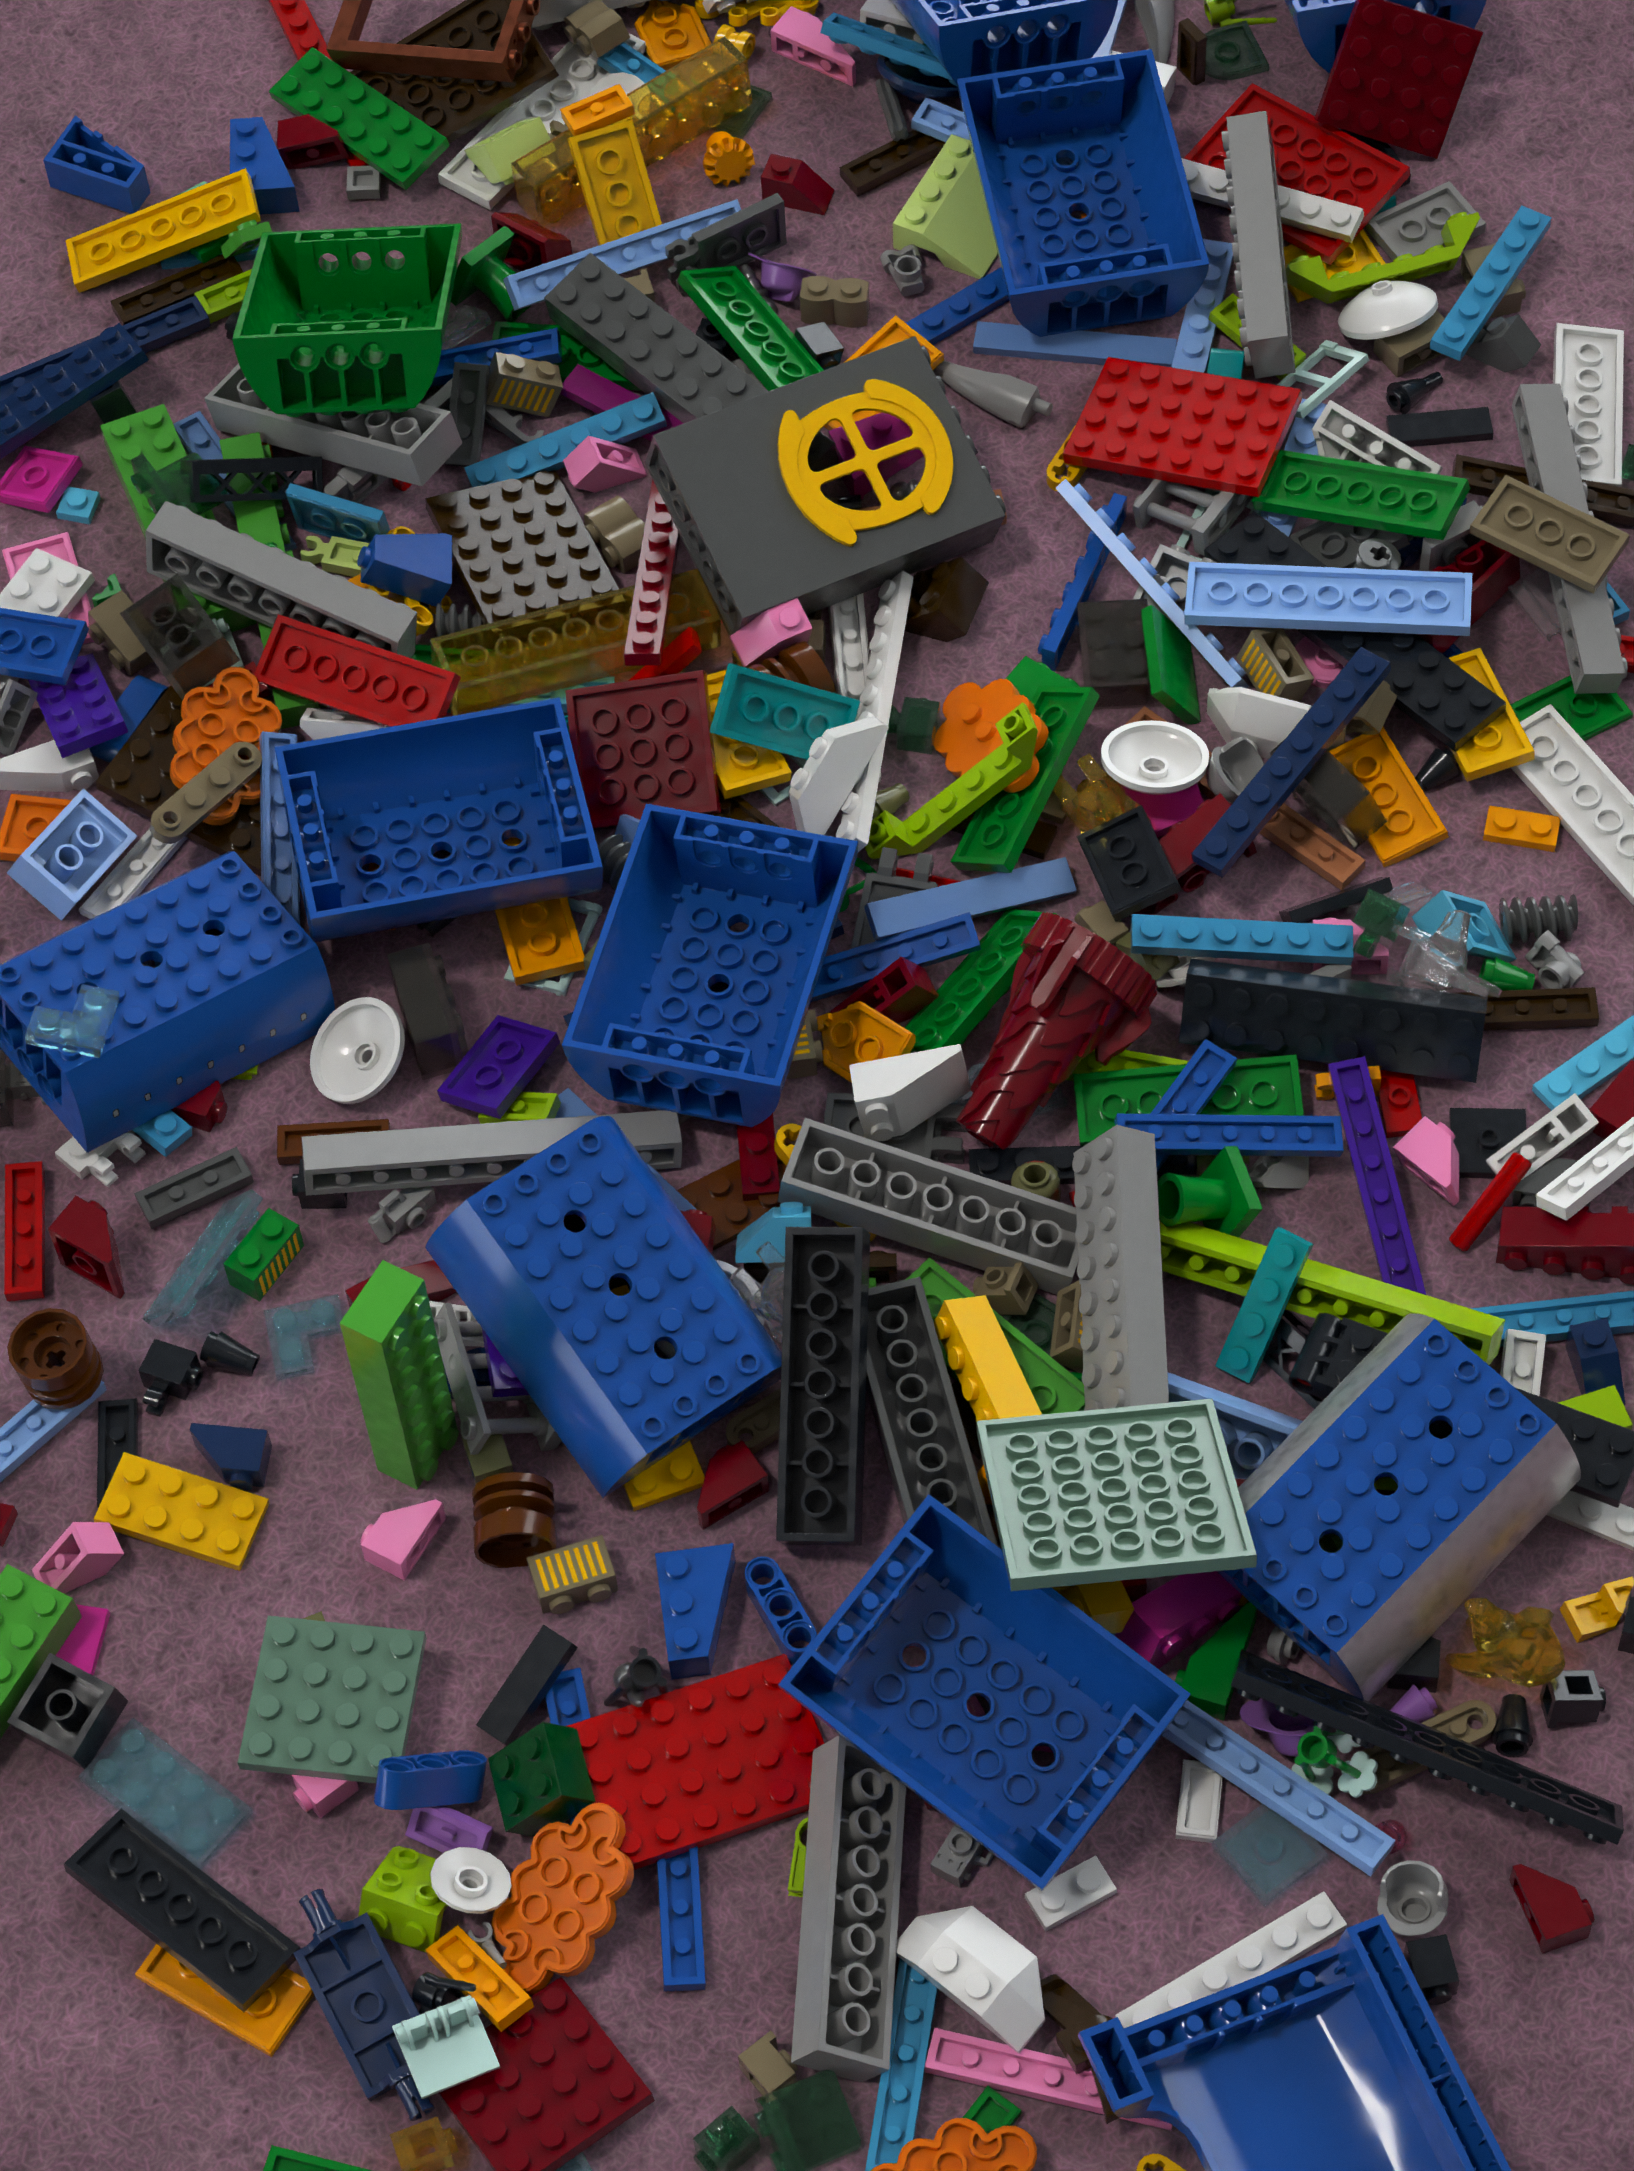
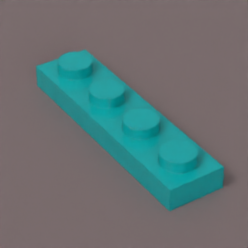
M1281 1227L1274 1230L1216 1362V1367L1247 1383L1253 1381L1311 1252L1313 1243Z

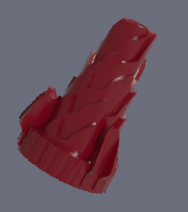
M1042 912L1021 944L1023 952L1014 970L1010 1001L1003 1014L999 1027L1000 1030L992 1045L988 1060L970 1087V1091L973 1094L955 1121L976 1138L977 1141L989 1148L997 1149L999 1147L1004 1150L1017 1139L1038 1105L1043 1108L1045 1107L1057 1086L1072 1075L1082 1058L1087 1057L1095 1050L1096 1061L1106 1066L1111 1058L1127 1049L1152 1024L1149 1006L1156 997V990L1158 988L1157 982L1140 964L1102 937L1069 919L1049 912Z

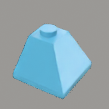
M1441 890L1412 916L1418 928V937L1428 947L1489 959L1497 957L1506 962L1517 959L1488 906L1483 901Z
M784 1202L780 1204V1207H773L737 1235L736 1263L785 1262L786 1227H812L811 1206H803L801 1202Z

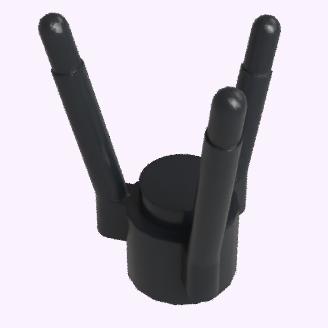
M634 1645L629 1648V1651L637 1658L633 1660L627 1670V1679L604 1700L605 1706H611L632 1687L639 1691H647L655 1686L658 1688L660 1695L668 1692L667 1680L661 1677V1666L655 1658L648 1656L647 1649H640Z
M427 1972L417 1979L413 1988L412 1998L416 2004L421 2006L419 2010L421 2015L426 2011H431L439 2006L455 2001L456 1997H466L461 1991L474 1992L476 1985L465 1981L439 1977Z

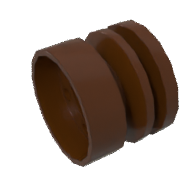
M799 640L778 653V661L768 657L761 664L749 667V669L836 693L828 669L821 657L806 641Z
M48 1308L36 1311L21 1320L11 1333L7 1346L9 1361L36 1403L47 1409L56 1410L76 1407L89 1399L99 1387L104 1372L102 1357L91 1341L84 1325L76 1315L64 1309Z
M509 1472L489 1476L476 1483L472 1490L473 1516L476 1521L473 1527L474 1553L479 1561L495 1568L528 1566L527 1557L557 1549L556 1527L554 1520H552L555 1515L554 1488L549 1480L533 1473Z

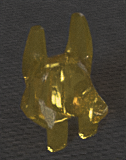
M1090 753L1077 761L1087 779L1081 781L1076 791L1062 774L1053 789L1061 801V810L1077 826L1081 834L1140 806L1127 795L1120 783L1115 781L1100 767Z
M1471 1598L1465 1602L1464 1607L1469 1616L1465 1623L1472 1628L1473 1642L1477 1651L1471 1653H1449L1445 1658L1448 1665L1469 1677L1478 1679L1499 1677L1528 1688L1543 1685L1561 1674L1566 1663L1560 1642L1550 1626L1554 1616L1551 1610L1527 1606L1516 1614L1498 1608L1487 1598Z

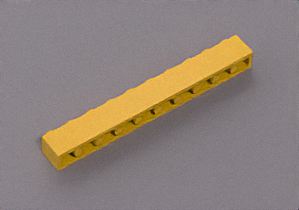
M986 1295L944 1300L934 1320L935 1330L948 1355L949 1366L952 1370H955L962 1385L963 1396L969 1401L975 1413L976 1422L980 1420L1042 1415ZM1121 1581L1052 1587L1112 1634L1122 1632L1134 1610Z

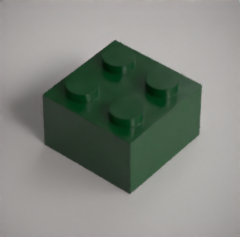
M542 1722L488 1758L505 1832L534 1837L539 1829L548 1823H564L589 1804L596 1802L578 1731L575 1728Z

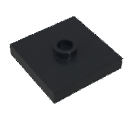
M1450 1108V1130L1456 1137L1453 1141L1459 1153V1178H1495L1496 1174L1486 1163V1160L1526 1130V1109Z

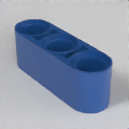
M136 676L116 702L128 733L90 747L89 750L92 756L110 763L169 687L144 676Z
M756 1557L748 1562L745 1567L747 1594L780 1652L787 1655L790 1664L793 1666L817 1636L816 1629L779 1565L769 1557ZM762 1577L772 1579L771 1582L765 1585L755 1583L758 1578ZM778 1609L790 1611L789 1614L782 1617L773 1614ZM799 1640L809 1643V1645L801 1649L791 1646V1644Z
M469 1750L384 1758L379 1761L374 1803L384 1809L406 1810L479 1801L482 1798L487 1758L481 1753Z

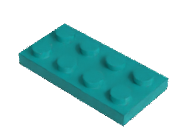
M728 663L710 733L808 760L811 745L816 738L822 737L825 730L855 722L860 700Z

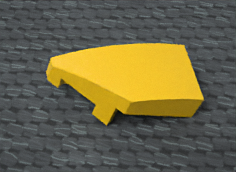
M1633 1576L1603 1584L1597 1593L1564 1601L1559 1610L1577 1643L1613 1630L1616 1627L1618 1620L1625 1610L1629 1593L1634 1586Z

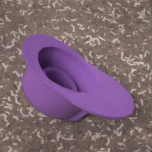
M748 253V255L761 260V285L764 289L768 290L769 297L774 300L794 301L796 296H800L802 279L817 276L815 272L777 263Z
M1262 1698L1259 1701H1248L1241 1707L1239 1712L1242 1721L1247 1725L1268 1732L1276 1751L1286 1756H1298L1297 1746L1299 1740L1306 1733L1313 1732L1315 1726L1313 1719L1298 1714L1297 1717L1283 1714L1275 1708L1274 1703Z

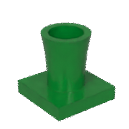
M507 226L502 227L461 258L456 271L451 303L457 306L479 289L497 307L507 322H514L531 305L515 311L503 281L505 277L516 273L504 263L515 235Z
M1225 1146L1200 1178L1166 1173L1157 1182L1159 1220L1166 1226L1203 1221L1206 1228L1240 1237L1263 1209L1238 1146Z

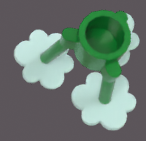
M1314 1726L1313 1732L1306 1733L1298 1742V1756L1295 1758L1292 1771L1329 1795L1333 1790V1782L1330 1779L1334 1773L1330 1765H1333L1343 1773L1338 1780V1788L1344 1793H1350L1354 1798H1358L1363 1794V1791H1370L1376 1786L1377 1776L1375 1772L1378 1768V1763L1373 1759H1369L1368 1754L1363 1751L1356 1752L1352 1756L1351 1761L1344 1762L1336 1757L1337 1746L1340 1752L1349 1753L1353 1747H1360L1361 1745L1351 1739L1352 1735L1340 1730L1331 1733Z

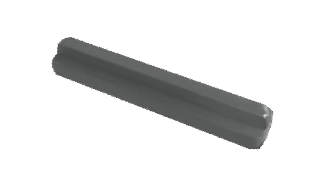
M878 79L875 83L877 94L891 138L897 142L900 139L905 140L909 134L896 90L884 79Z

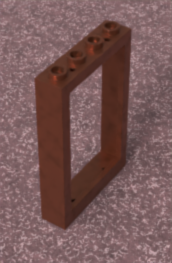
M343 0L326 50L331 59L344 69L513 82L516 70L521 67L525 44L531 37V26L534 17L538 15L540 10V0H511L494 51L359 41L373 0Z

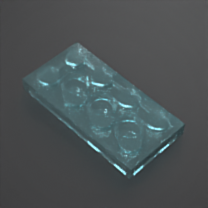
M251 1189L224 1202L142 1319L153 1327L166 1322L171 1324L177 1317L181 1316L184 1318L192 1311L198 1301L194 1298L201 1287L206 1288L214 1280L218 1273L215 1266L221 1258L226 1259L235 1250L239 1243L235 1238L242 1228L244 1230L248 1229L257 1219L259 1212L256 1208L263 1200L259 1194Z
M134 1718L125 1725L78 1776L80 1781L118 1811L122 1808L201 1871L253 1814L251 1807Z

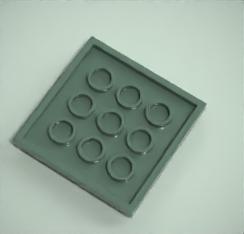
M268 1616L237 1762L239 1769L376 1784L380 1760L389 1757L405 1756L427 1639L425 1631Z

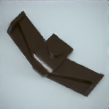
M1057 1974L1040 1980L1044 2012L1063 2029L1056 2033L1058 2046L1076 2075L1091 2068L1106 2124L1121 2118L1113 2113L1078 2037L1080 2031L1113 2018L1102 2015Z

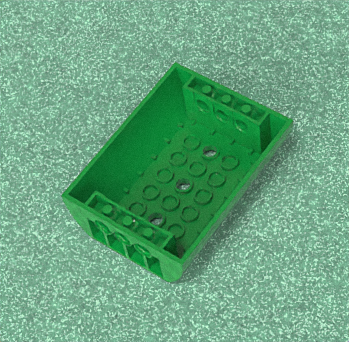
M462 224L263 232L232 338L239 366L257 396L274 413L286 414L289 417H300L306 413H321L322 415L331 416L342 411L369 414L375 410L387 409L391 412L400 413L410 408H415L425 396L437 372L459 261ZM396 250L401 252L404 257L395 259L388 252ZM357 252H365L371 258L369 260H360L355 254ZM330 253L336 256L338 260L329 262L322 255Z

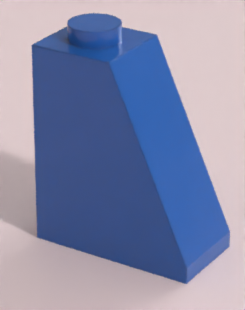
M446 533L375 535L368 547L364 546L358 556L357 565L361 567V582L437 607V604L442 601L452 585V535Z

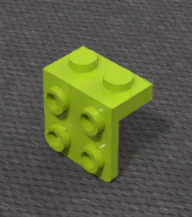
M393 1847L362 1888L358 1917L367 1912L381 1937L426 1953L425 1949L439 1939L443 1913L448 1907L446 1903L438 1898L431 1885L430 1873L436 1858L421 1854L411 1848Z

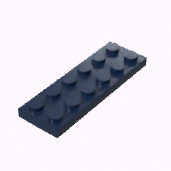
M120 323L105 329L99 337L87 345L78 347L73 351L72 355L60 363L48 367L42 375L30 383L21 385L15 393L0 401V460L149 360L142 348Z

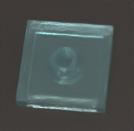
M1261 1804L1212 1841L1213 1849L1264 1907L1328 1859L1326 1851L1313 1837L1264 1804Z

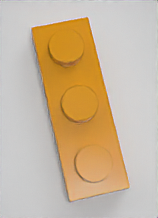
M458 1925L425 1949L428 1959L447 1978L476 1985L474 1992H461L465 1996L470 1995L471 1998L474 1997L478 2009L501 2032L534 2007L531 1997Z

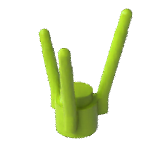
M1204 0V10L1210 24L1219 23L1221 29L1230 26L1277 22L1275 17L1231 19L1230 16L1235 14L1233 1L1236 0Z

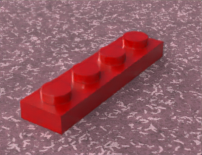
M42 1161L5 1164L4 1294L7 1301L45 1298V1167Z

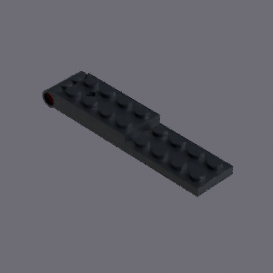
M1319 1313L1291 1371L1288 1383L1301 1393L1325 1399L1388 1333L1345 1317L1341 1320L1328 1313ZM1516 1388L1557 1423L1570 1443L1581 1470V1479L1570 1491L1618 1508L1634 1471V1431ZM1438 1420L1429 1426V1431L1434 1437L1443 1439L1452 1433V1428L1447 1422Z

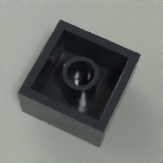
M49 1653L7 1723L23 1737L87 1770L127 1705L128 1700L112 1685Z

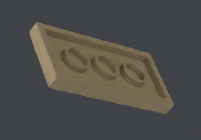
M1507 475L1504 476L1470 525V534L1593 594L1629 543L1630 534Z

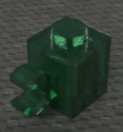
M905 697L901 714L893 705L891 706L887 733H897L898 750L932 755L935 735L940 724V702L931 701L927 698Z
M1368 889L1353 920L1354 923L1365 928L1356 941L1353 951L1371 959L1381 936L1395 942L1410 908Z
M730 2106L693 2138L695 2151L697 2152L693 2158L702 2171H736L761 2149L759 2135L733 2106Z

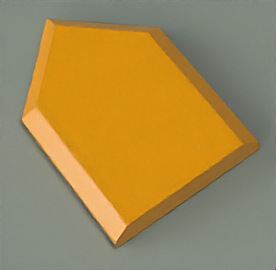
M650 0L649 7L643 15L639 16L634 24L639 38L646 42L645 51L648 58L664 70L711 58L714 55L711 41L693 6L684 3L680 6L668 1Z
M861 1001L850 1004L846 1009L832 1014L828 1012L816 1017L818 1031L822 1034L824 1066L851 1083L849 1065L909 1054L916 1043L914 1033Z

